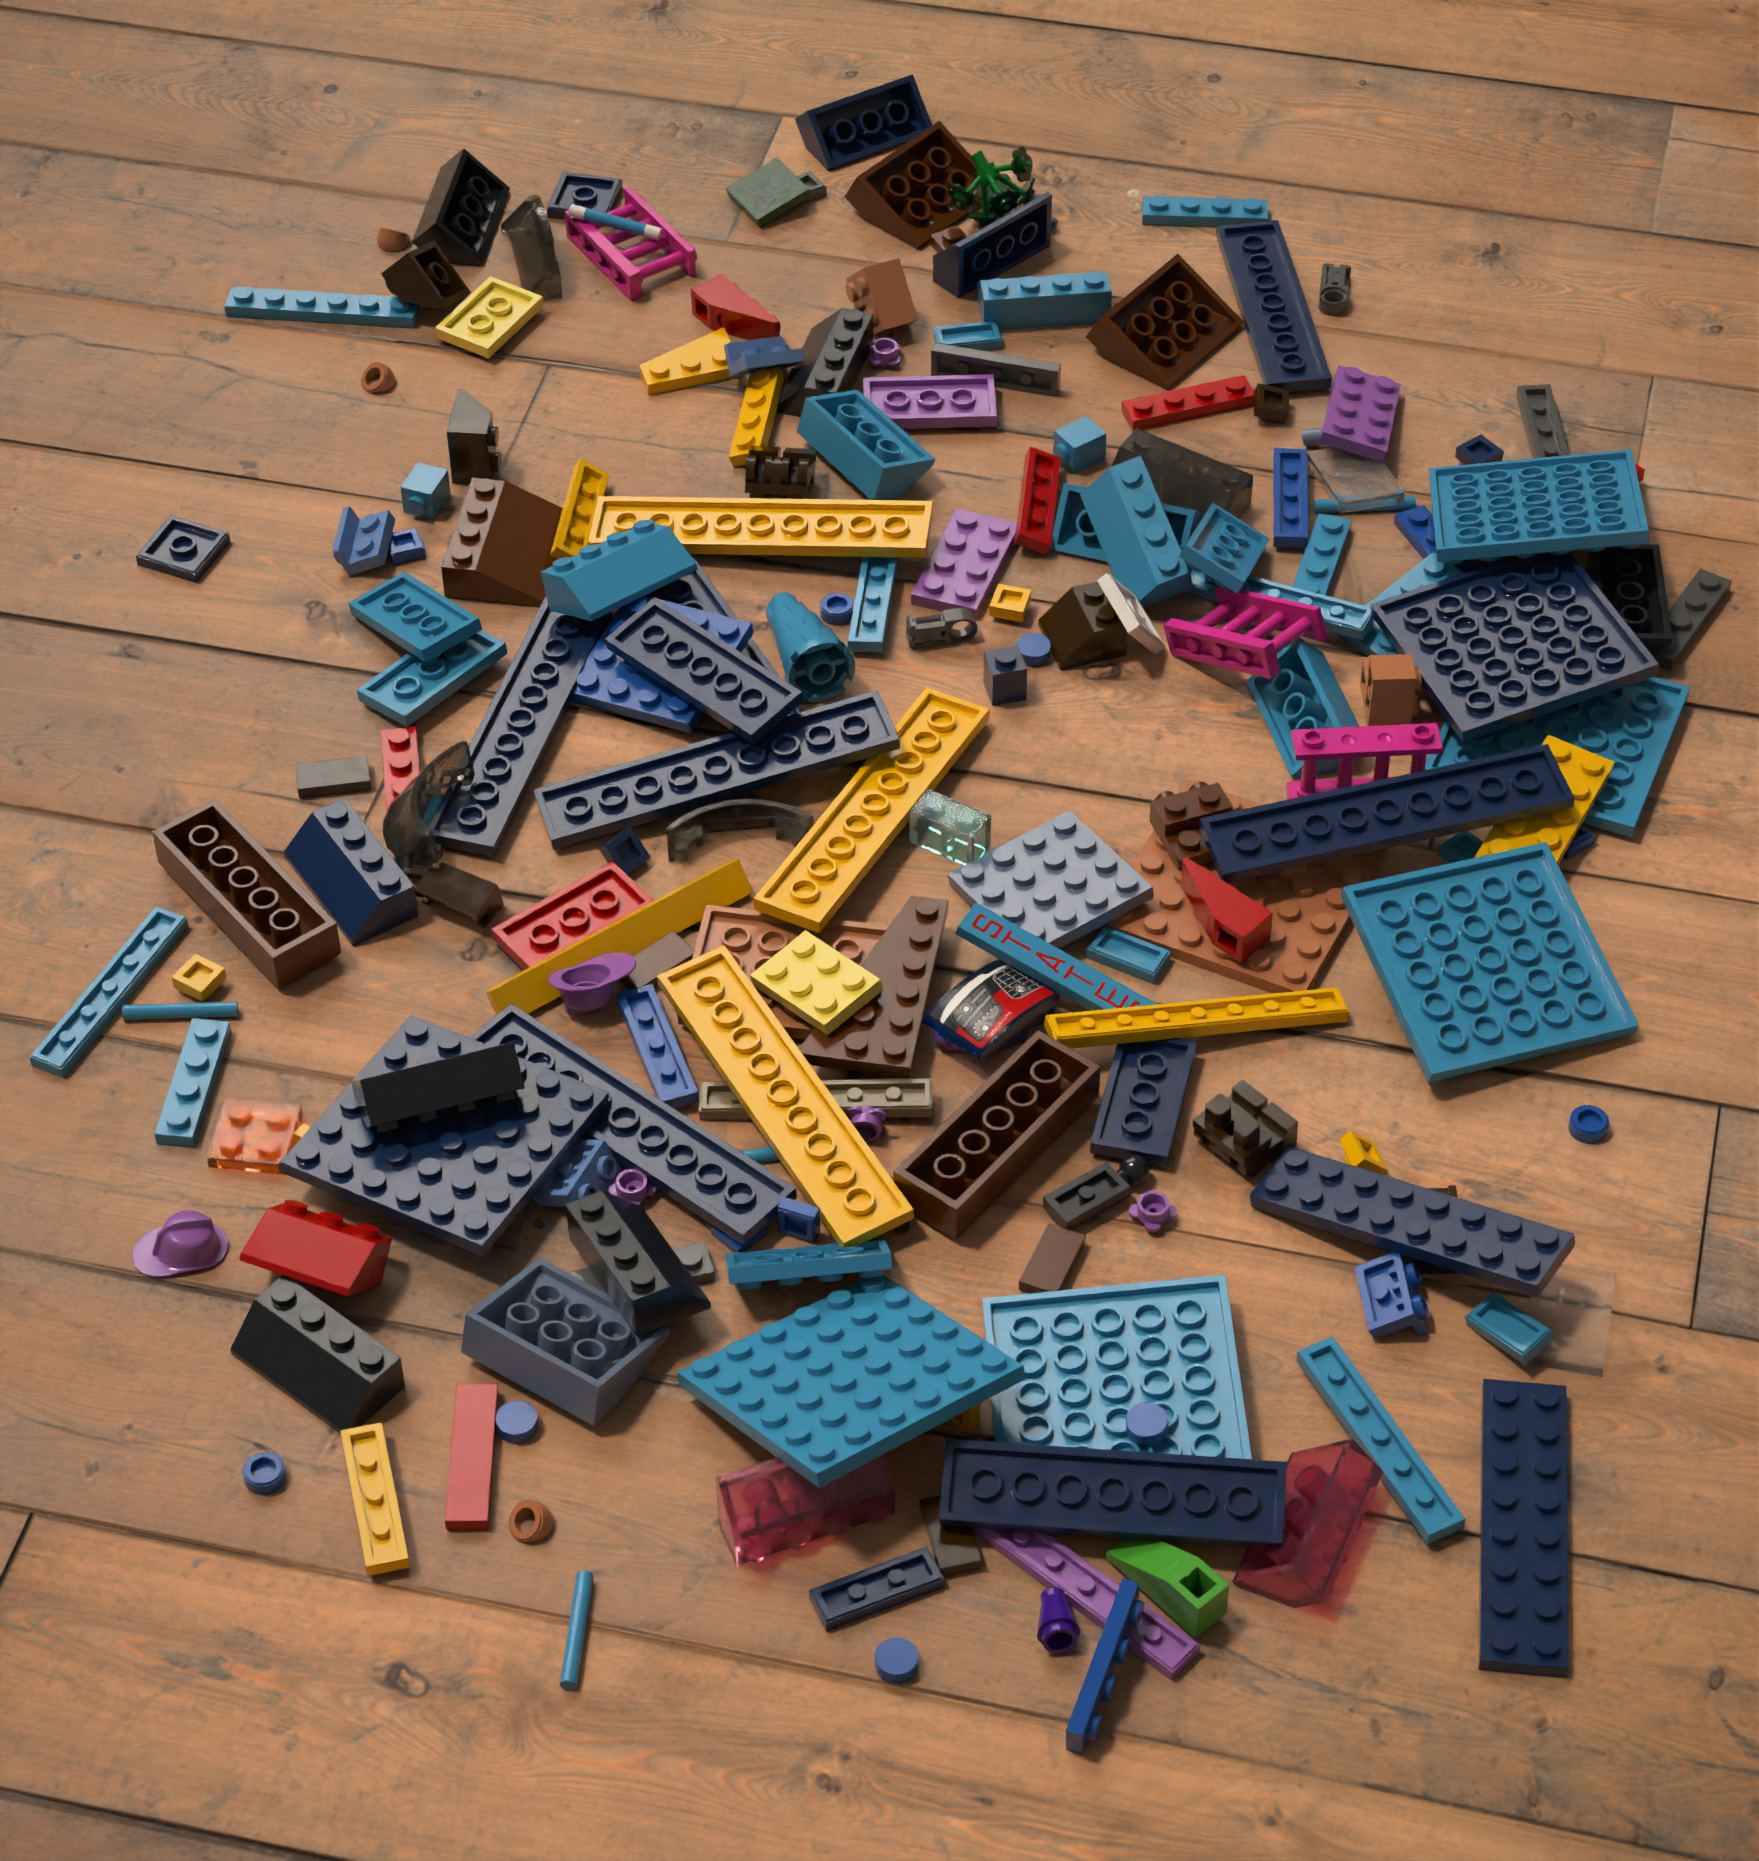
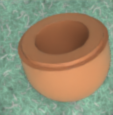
M380 228L378 230L377 244L383 251L398 252L406 248L410 235L405 232Z
M374 362L364 370L361 377V385L366 392L384 393L394 387L395 376L389 367L381 362ZM380 376L379 381L370 386V382Z
M530 1499L523 1500L511 1512L509 1518L510 1532L516 1540L532 1543L541 1541L553 1529V1515L543 1503ZM535 1514V1523L532 1529L524 1533L521 1530L522 1521L528 1515Z

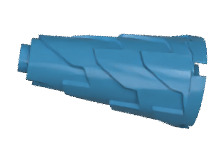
M786 592L772 596L765 609L766 617L776 639V647L783 664L786 682L802 691L805 702H823L842 693L845 690L842 684L847 678L851 682L855 673V660L848 646L837 637L830 627L824 625L814 612L809 611L802 601L799 602L794 595Z

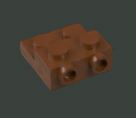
M1197 782L1185 792L1174 794L1171 791H1165L1160 793L1155 800L1151 801L1150 823L1180 871L1182 870L1183 859L1186 857L1198 865L1213 861L1199 829L1200 818L1232 812L1233 806L1219 783L1207 785L1205 782Z

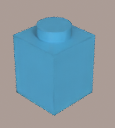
M1085 416L1054 431L1053 455L1060 457V464H1063L1069 471L1075 474L1105 460L1107 433Z
M418 462L400 487L403 512L435 520L451 496L448 469Z

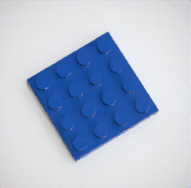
M642 596L620 607L588 655L581 673L577 676V683L572 692V702L691 733L704 712L607 649L605 638L653 599L649 596ZM660 600L741 653L754 634L751 622Z

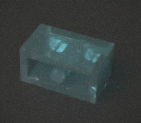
M927 789L909 810V842L957 863L966 865L983 856L990 848L991 815Z

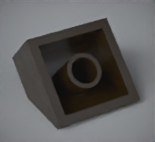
M434 240L408 252L381 273L389 291L396 295L400 301L443 309L471 293Z
M457 389L447 428L452 483L470 484L472 478L493 480L495 472H500L501 453L496 452L495 449L499 441L498 426H493L491 411L466 390Z
M1098 582L1071 587L1038 619V626L1042 634L1050 640L1051 652L1060 670L1126 656L1127 630Z

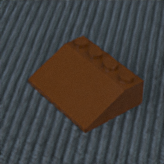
M938 121L857 176L844 197L866 221L918 249L930 241L931 234L947 229L968 214V212L961 211L953 205L952 197L949 196L948 190L955 183L960 184L965 190L968 189L977 178L974 172L978 169L971 155L949 130ZM978 186L973 194L974 198L981 205L982 199L978 196V190L980 189Z
M1176 254L1106 312L1086 335V338L1109 361L1167 390L1241 327L1244 322L1179 254Z
M472 478L441 566L445 597L540 607L546 597L541 571L553 566L552 563L558 560L551 556L550 553L563 508L507 481Z

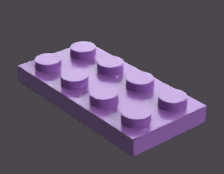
M1338 365L1319 443L1383 462L1388 449L1401 384L1394 382L1388 377H1377L1364 373L1356 367Z
M994 374L863 377V395L901 429L982 428L997 426Z
M956 508L911 594V604L941 612L948 609L967 608L972 611L975 620H977L1015 544L1017 522Z

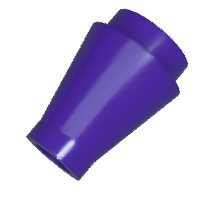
M1057 1587L1048 1588L1040 1595L1041 1607L1037 1638L1047 1651L1065 1653L1073 1649L1077 1644V1639L1080 1636V1627L1067 1602L1064 1590Z

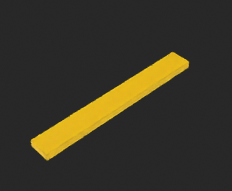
M732 859L485 991L495 1014L497 1015L510 1004L528 1014L561 996L560 991L552 987L548 982L550 975L555 971L575 966L593 957L607 953L620 952L634 956L674 931L677 934L701 921L706 905L727 907L753 893L740 860Z
M1336 987L1045 1015L1044 1026L1049 1037L1068 1048H1081L1348 1022L1350 1011L1339 989Z

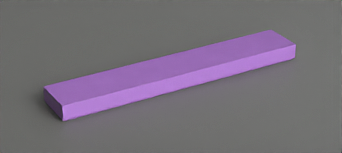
M975 1528V1535L1047 1589L1057 1587L1064 1590L1070 1606L1101 1629H1104L1120 1585L1049 1533ZM1144 1605L1138 1627L1131 1625L1126 1637L1131 1639L1130 1650L1171 1681L1200 1653L1199 1643L1147 1605Z

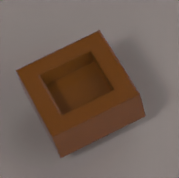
M959 226L947 228L931 234L930 245L939 253L967 237V235Z

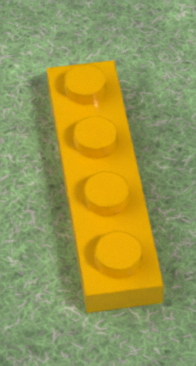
M780 367L768 370L761 369L749 375L729 454L733 467L746 465L751 445L768 446L784 381V375Z
M581 458L574 466L550 553L551 556L557 559L573 557L580 553L581 548L588 546L598 496H604L609 478L608 473Z
M382 1422L340 1430L367 1575L372 1576L410 1568Z

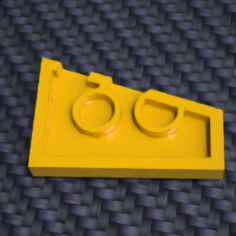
M725 328L718 329L639 365L640 377L648 395L742 376L729 375L724 345L731 343Z

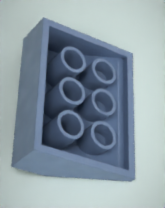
M538 1258L465 1314L461 1353L594 1426L618 1406L668 1338L671 1328L663 1326L637 1337L608 1294Z

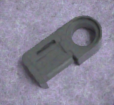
M1323 264L1318 308L1323 314L1339 316L1346 312L1349 293L1348 281H1350L1351 273L1349 265L1341 264L1340 267H1334V264ZM1335 299L1339 300L1340 302H1329L1326 300Z
M967 608L942 610V614L917 618H912V615H908L906 617V637L911 649L967 642L978 631L974 615ZM957 622H969L963 629L955 630L952 628Z

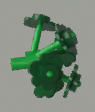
M1021 146L1017 150H1013L1012 162L995 166L994 162L988 163L981 150L973 154L971 158L978 169L974 172L977 178L966 190L957 183L948 190L949 196L952 197L953 205L957 209L968 213L978 210L980 204L974 198L973 192L979 186L978 196L982 199V211L968 215V219L976 220L978 225L986 226L994 222L995 219L1003 217L1005 213L1021 206V204L1024 205L1031 201L1035 193L1033 189L1035 178H1031L1033 163L1025 148ZM1012 170L1017 175L1019 182H1028L1020 188L1011 181L1007 174H1000L999 172Z

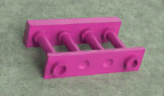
M630 187L624 188L625 205L606 213L622 218L629 217L633 221L662 228L660 240L651 239L622 251L614 245L639 235L621 230L605 235L598 229L606 226L570 217L569 210L565 211L567 238L630 301L642 297L641 283H643V279L678 265L689 277L696 275L695 261H697V253L693 245L688 244L646 203L642 196H639ZM660 249L667 254L665 257L640 267L630 262Z
M1219 586L1214 588L1219 606L1200 620L1191 623L1171 618L1163 624L1171 655L1268 679H1273L1281 673L1277 653L1300 636L1321 641L1328 638L1321 608L1318 606L1241 589L1237 594L1232 590L1227 591ZM1223 619L1231 620L1220 629L1213 628ZM1249 624L1256 626L1245 635L1238 633ZM1274 630L1281 631L1279 635L1270 641L1263 639Z
M1424 723L1292 730L1291 737L1296 761L1303 760L1301 781H1289L1286 784L1287 800L1391 778L1388 777L1391 756L1412 755L1410 773L1424 771L1427 754H1442L1443 751L1438 724ZM1376 757L1373 778L1352 779L1354 758ZM1318 759H1339L1337 779L1316 780Z

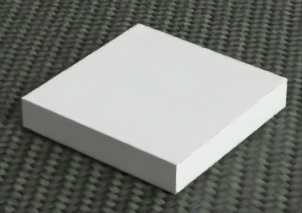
M1106 573L1097 581L1127 632L1155 655L1165 648V643L1136 595L1110 574Z

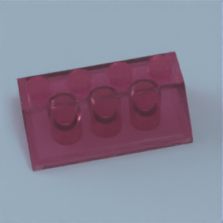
M1353 1438L1290 1454L1286 1468L1282 1548L1248 1547L1232 1581L1238 1588L1294 1609L1321 1604L1327 1601L1333 1592V1585L1342 1565L1347 1560V1553L1356 1533L1361 1528L1362 1519L1370 1501L1375 1496L1376 1487L1383 1473L1381 1468Z
M885 1454L821 1488H818L777 1457L716 1477L719 1528L736 1566L748 1562H758L765 1559L768 1555L789 1548L797 1549L810 1541L828 1535H839L849 1528L867 1522H878L888 1515L895 1513V1487Z

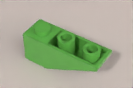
M1125 1538L1106 1553L1108 1560L1130 1580L1139 1583V1588L1195 1639L1227 1614L1229 1584L1199 1557L1161 1540Z

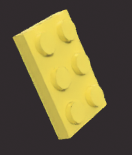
M490 276L435 327L436 338L489 359L544 307L543 296Z
M806 930L750 975L755 987L826 1035L833 1032L883 990L881 980Z

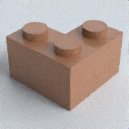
M900 258L863 268L846 279L848 283L846 284V294L849 301L854 303L855 309L865 307L864 312L873 313L874 335L905 327L918 321Z
M1412 654L1369 655V657L1362 658L1360 687L1367 726L1411 724L1412 716L1418 715V696L1415 694V690H1421L1422 676L1421 669H1415Z

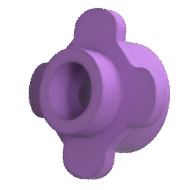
M879 338L869 346V352L872 353V356L869 357L871 365L889 367L897 366L901 363V358L898 356V353L901 352V347L895 340Z
M852 1106L848 1109L847 1114L851 1117V1123L865 1142L875 1141L879 1136L885 1134L886 1127L883 1125V1121L886 1119V1113L883 1110L870 1106Z
M627 1169L618 1174L616 1183L611 1184L608 1191L612 1195L640 1206L647 1196H653L656 1193V1187L647 1182L646 1175L639 1170Z
M1148 1191L1139 1197L1138 1204L1130 1206L1129 1215L1133 1219H1139L1145 1225L1147 1231L1156 1232L1161 1229V1225L1164 1222L1176 1218L1177 1209L1175 1206L1169 1205V1199L1163 1193Z

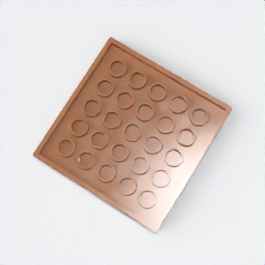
M1186 779L1178 793L1188 791L1197 782ZM1224 792L1233 806V811L1262 805ZM1153 830L1131 867L1153 887L1154 898L1104 925L1171 951V958L1270 993L1311 990L1351 921V917L1340 896L1343 887L1375 880L1387 859L1388 848L1227 883L1236 887L1238 891L1255 902L1264 905L1273 913L1271 938L1241 963L1212 944L1181 887L1182 870L1179 871L1157 833ZM1213 861L1199 865L1220 878ZM1103 926L1097 928L1096 931L1099 932Z

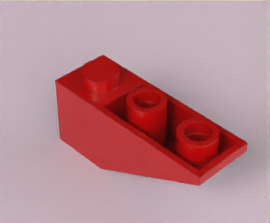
M723 274L691 288L692 314L709 329L716 331L724 327L728 335L745 340L780 336L781 325L777 317L766 311L755 299L749 297L737 284L732 283Z
M1187 857L1183 859L1181 887L1213 945L1242 963L1271 938L1273 913L1264 905L1255 902L1238 891L1233 885L1227 884L1210 873L1205 867L1199 866Z

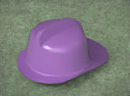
M607 953L593 957L575 966L555 971L550 975L548 982L552 987L560 991L564 1009L568 1015L573 1016L604 1007L609 1003L614 983L629 975L635 969L637 962L634 956L627 953Z
M184 1210L170 1216L163 1227L152 1230L141 1237L133 1248L132 1261L139 1272L154 1278L213 1267L223 1260L228 1252L229 1241L225 1232L213 1224L210 1217L198 1211Z

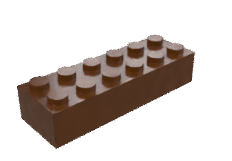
M216 799L152 831L158 863L278 989L341 954L337 923Z
M1037 1030L893 1171L894 1183L912 1206L914 1214L957 1240L1099 1097L1101 1066Z

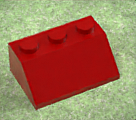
M285 1200L283 1204L266 1210L241 1251L239 1258L240 1261L348 1297L382 1284L392 1238L379 1234L380 1229L373 1225L358 1223L356 1226L343 1222L344 1217L332 1212H320L318 1214L307 1210L308 1205L303 1202Z

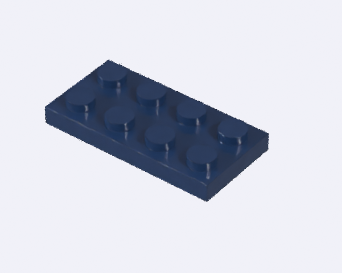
M1174 1038L1117 1044L1090 1142V1153L1121 1159L1135 1154L1145 1158L1148 1164L1167 1167L1196 1055L1197 1041Z

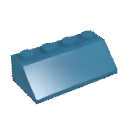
M1092 271L1079 274L1026 276L1008 279L995 278L992 280H980L976 285L981 321H995L999 330L1097 323L1111 309L1112 290L1107 272Z
M859 390L813 396L805 399L797 433L810 446L823 455L830 464L834 465L846 476L848 481L858 487L868 499L889 500L900 498L934 465L935 458Z
M1138 456L1108 468L1080 494V497L1113 577L1136 595L1143 608L1193 589L1190 570L1184 563V560L1179 557L1181 549L1142 457Z
M1064 483L1049 549L1107 562L1080 497V494L1088 487ZM1161 503L1182 551L1200 523L1201 513L1196 510Z
M647 519L634 523L633 528L630 530L610 534L607 536L606 541L598 545H588L581 548L580 553L573 557L555 560L552 563L553 566L541 571V577L549 610L593 621L698 570L695 560L668 526L653 523V520Z
M1299 637L1277 653L1281 673L1273 679L1252 675L1246 680L1290 776L1294 779H1300L1302 776L1303 760L1296 761L1291 737L1292 730L1360 727L1324 653ZM1318 759L1316 775L1338 771L1339 759Z

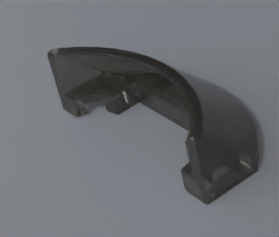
M538 194L529 195L500 225V229L506 233L510 242L521 288L543 296V301L562 298L560 268L555 254L554 239L548 216Z
M466 741L453 745L432 760L394 798L383 820V836L387 850L389 849L395 855L396 862L403 868H440L443 860L442 847L436 844L433 831L422 820L431 797H449L452 793L451 786L459 781H462L463 786L472 784L475 772Z
M753 798L728 799L701 806L681 816L666 828L668 861H686L689 847L696 843V847L704 846L703 833L775 827L776 840H784L785 835L793 840V845L796 847L814 825L813 816L787 804Z

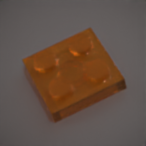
M225 1098L207 1154L208 1167L283 1174L280 1161L294 1147V1132L300 1127L303 1117L302 1106Z

